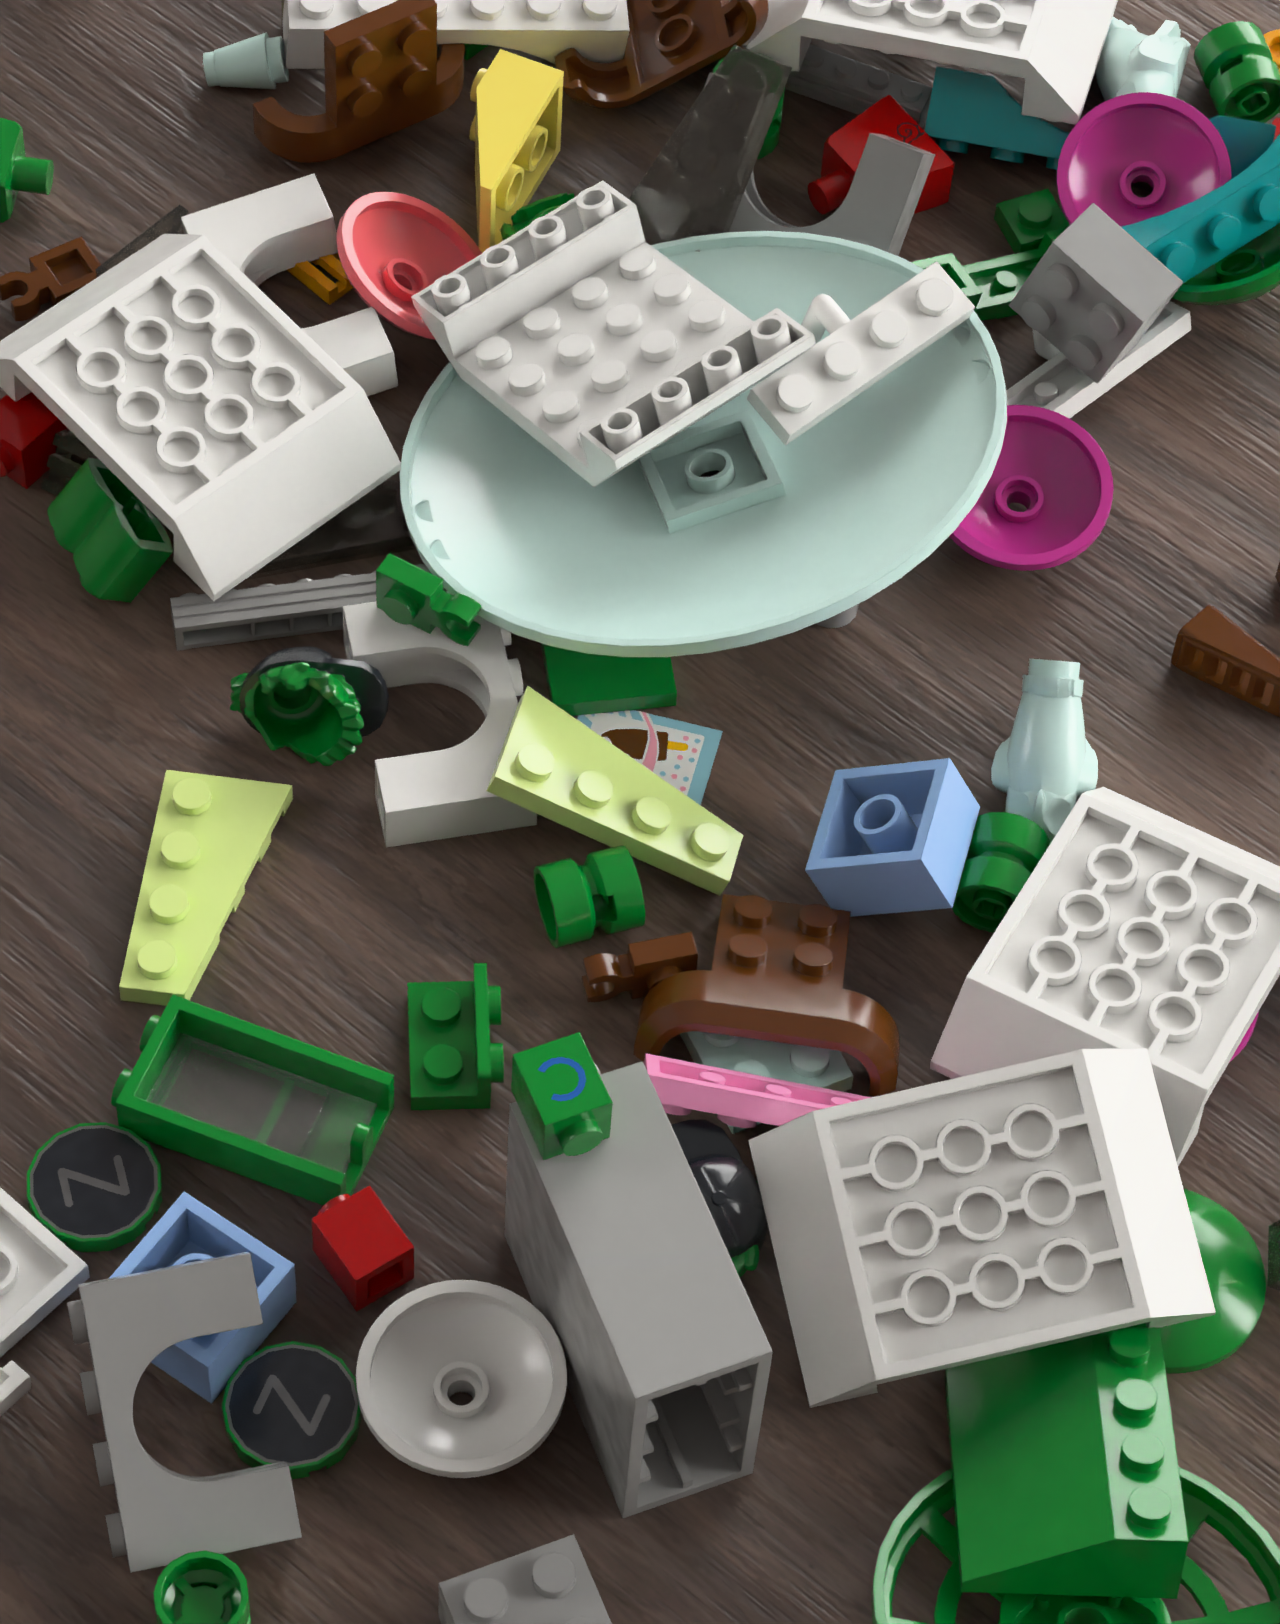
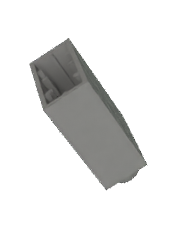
M643 1061L604 1074L600 1073L598 1066L595 1064L613 1102L610 1138L602 1140L594 1149L581 1155L567 1156L563 1153L543 1160L517 1102L509 1104L504 1236L533 1305L549 1321L560 1340L566 1359L568 1389L622 1518L753 1473L773 1354L772 1348Z

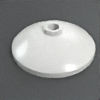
M449 1280L432 1283L413 1290L396 1300L382 1312L370 1327L359 1351L356 1367V1388L359 1406L365 1422L379 1443L396 1458L413 1468L433 1475L450 1478H471L493 1474L505 1470L528 1457L545 1441L555 1427L564 1405L567 1387V1367L564 1351L556 1332L545 1316L534 1305L518 1294L498 1285L475 1280ZM457 1392H466L473 1397V1400L466 1405H456L449 1400V1397Z

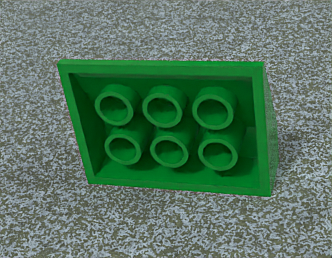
M1129 1326L945 1369L944 1380L961 1592L1177 1599L1189 1541L1160 1327Z

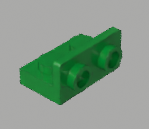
M473 963V981L407 983L411 1110L490 1108L491 1083H504L503 1043H490L489 1025H501L500 986H488L487 963Z

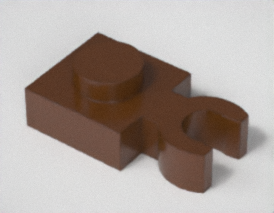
M81 236L30 257V273L15 271L1 276L0 299L3 301L12 296L21 295L22 297L11 301L12 316L15 321L28 320L38 313L41 305L47 302H51L53 306L105 273L106 270Z
M692 931L628 944L627 954L616 956L609 953H600L584 958L583 965L586 975L582 976V984L587 1001L601 1002L609 1000L624 991L630 992L631 999L646 997L656 984L667 977L685 971L697 970L698 951Z

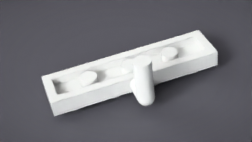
M937 261L852 320L848 318L829 295H817L812 300L801 323L804 328L814 334L817 344L751 388L747 400L786 446L967 320L975 306ZM825 330H827L830 335L821 340Z
M1169 301L1137 345L1098 384L1082 370L1073 366L1062 352L1038 331L1033 329L1035 351L1048 361L1006 390L1007 405L1041 407L1070 419L1191 331L1190 311Z

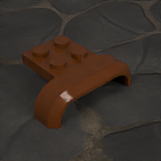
M398 0L324 31L326 113L315 116L297 115L284 109L275 98L268 97L253 104L254 134L269 151L282 158L306 163L322 162L344 155L437 115L449 108L457 100L463 89L464 43L437 44V3L434 0ZM437 45L439 46V48H440V50H441V56L438 57V58H437Z
M627 0L630 31L624 53L625 58L611 63H598L584 58L575 48L565 50L554 56L556 69L564 71L563 91L576 102L592 108L615 109L640 102L749 44L761 32L767 21L769 11L768 0H731L730 2L729 0Z
M723 894L712 970H692L677 973L662 980L650 990L641 1006L633 1054L643 1062L645 1054L660 1056L663 1046L671 1038L692 1031L837 1050L852 1055L865 1066L870 1077L869 1094L871 1097H876L896 1090L900 1035L892 1016L879 1003L861 993L843 989L851 911L832 909L821 904L801 905L772 901L756 895L735 896Z

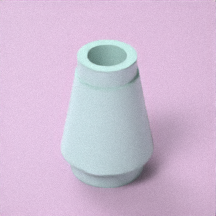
M266 32L216 49L213 52L203 53L204 72L209 87L275 89L276 83L289 81V70L285 69L284 41L282 36L269 38Z

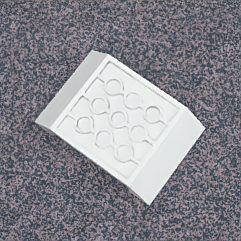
M768 0L769 11L767 21L757 37L747 44L745 51L761 53L776 61L782 69L799 72L812 38L833 44L841 43L878 50L885 54H899L931 60L944 65L952 64L989 71L997 75L1025 78L1022 115L1043 118L1051 122H1064L1076 125L1080 120L1118 0Z
M603 180L581 191L578 196L545 216L535 219L527 227L499 244L487 248L481 255L448 275L438 278L433 284L411 296L415 309L459 377L593 487L763 381L816 344L813 333L778 308L758 318L756 321H752L645 242L636 204Z
M161 235L0 341V387L15 402L32 392L174 534L173 561L213 601L220 598L401 470V462L364 389L204 235Z
M1105 787L1083 792L966 976L931 1059L930 1069L954 1079L1080 1049L1147 1048L1177 1166H1179L1198 1133L1206 1101L1280 975V866Z
M1147 1048L1075 1050L815 1110L748 1140L810 1408L878 1393L877 1384L1146 1323L1148 1328L1164 1327L1216 1314Z

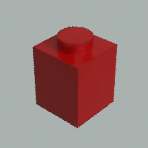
M32 392L17 402L8 394L0 399V477L8 476L25 489H28L74 447L72 441L73 433Z
M370 1185L352 1196L349 1194L336 1196L319 1210L317 1216L312 1218L313 1251L356 1312L414 1278V1246Z

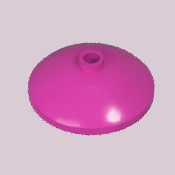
M1138 92L1117 96L1101 103L1085 114L1066 138L1057 168L1058 198L1062 211L1070 225L1092 203L1097 205L1120 227L1134 224L1193 202L1231 180V164L1227 148L1211 121L1195 107L1180 99L1151 92ZM1137 182H1146L1151 186L1153 192L1147 197H1138L1132 192L1131 187Z
M1007 405V424L1003 445L992 476L976 504L949 537L973 557L993 566L1010 570L1033 571L1047 569L1077 557L1100 535L1110 513L1114 490L1113 477L1104 452L1096 440L1084 428L1066 416L1036 406ZM1020 503L1027 510L1024 512L1013 511L1008 505Z

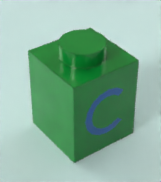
M580 1032L513 1054L511 1091L543 1160L563 1153L567 1156L581 1155L594 1149L602 1140L610 1138L613 1102Z

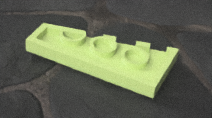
M527 686L518 702L487 791L610 847L624 845L632 857L720 896L730 882L744 835Z
M166 770L119 985L121 1000L167 1006L173 994L190 1001L220 942L219 934L230 913H235L245 894V884L256 862H261L271 843V833L280 816H285L293 800L292 785Z

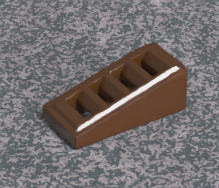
M1209 604L1178 632L1171 663L1183 672L1280 717V658L1217 608Z

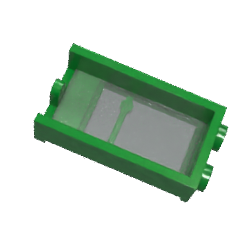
M172 994L161 1017L152 1015L147 1022L140 1041V1052L142 1053L133 1070L125 1068L121 1072L111 1097V1105L116 1107L118 1126L132 1130L140 1138L324 1206L336 1196L342 1194L352 1196L394 1109V1075Z

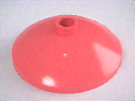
M374 192L355 200L341 217L336 233L337 250L342 267L350 284L360 298L369 307L375 309L377 315L393 326L409 334L433 340L435 338L415 309L411 296L430 286L438 278L448 275L482 254L477 244L467 232L445 213L425 201L396 192Z

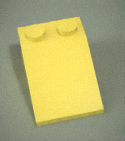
M502 49L499 50L488 69L481 68L478 71L470 92V100L476 102V115L470 128L469 137L471 141L475 142L478 247L482 253L487 248L503 241L500 232L502 225L506 223L512 226L511 216L520 208L528 205L560 152L564 71Z

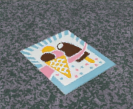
M636 710L578 715V721L701 805L723 731Z

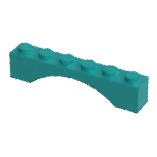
M941 66L936 67L925 132L929 136L936 137L935 143L942 150L967 154L969 143L992 147L990 158L1023 163L1025 153L1046 156V168L1057 170L1060 153L1069 132H1065L1038 117L1022 115V105L1006 91L993 75ZM1216 115L1209 119L1218 130L1227 148L1231 164V179L1247 169L1273 143L1276 126L1273 124Z
M1280 134L1267 151L1254 163L1221 187L1165 214L1121 227L1180 278L1183 283L1280 223Z

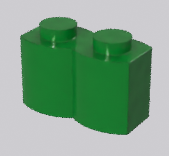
M88 457L47 508L48 518L54 529L55 539L64 549L73 553L74 563L80 574L82 586L87 592L98 599L131 603L173 553L170 538L158 519L99 459Z

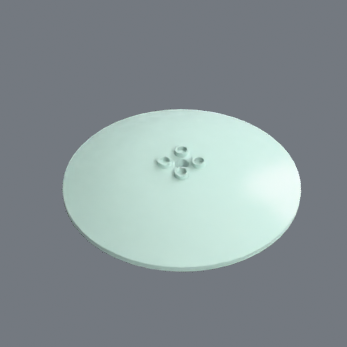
M727 232L693 236L651 245L752 321H756L758 318L778 308L801 325L812 300L820 294L829 295L848 318L852 320L924 270L904 258L873 246L836 237L800 232ZM973 310L967 320L786 446L747 400L750 388L595 487L462 380L449 362L425 394L412 419L403 446L399 475L401 503L407 527L422 561L433 575L443 579V587L451 595L462 594L474 599L481 605V611L478 615L486 621L518 636L549 646L587 654L618 657H672L732 649L787 635L829 619L869 599L902 578L930 556L956 530L970 512L992 476L1005 435L1007 392L1000 357L990 333ZM825 330L821 340L830 335L827 330ZM718 470L720 472L711 477H699L708 471Z

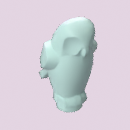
M1112 17L1095 70L1097 82L1105 101L1117 96L1138 92L1159 93L1177 97L1191 45L1183 37H1180L1181 29H1179L1177 22L1165 20L1154 35L1148 36L1137 32L1132 24L1127 25L1122 20Z
M1029 659L1028 675H1023V694L1012 733L1005 742L1001 743L995 753L991 768V780L996 789L1007 793L1005 812L1021 815L1038 824L1046 832L1051 844L1082 793L1096 788L1098 760L1095 751L1085 738L1081 702L1084 680L1079 679L1080 663Z

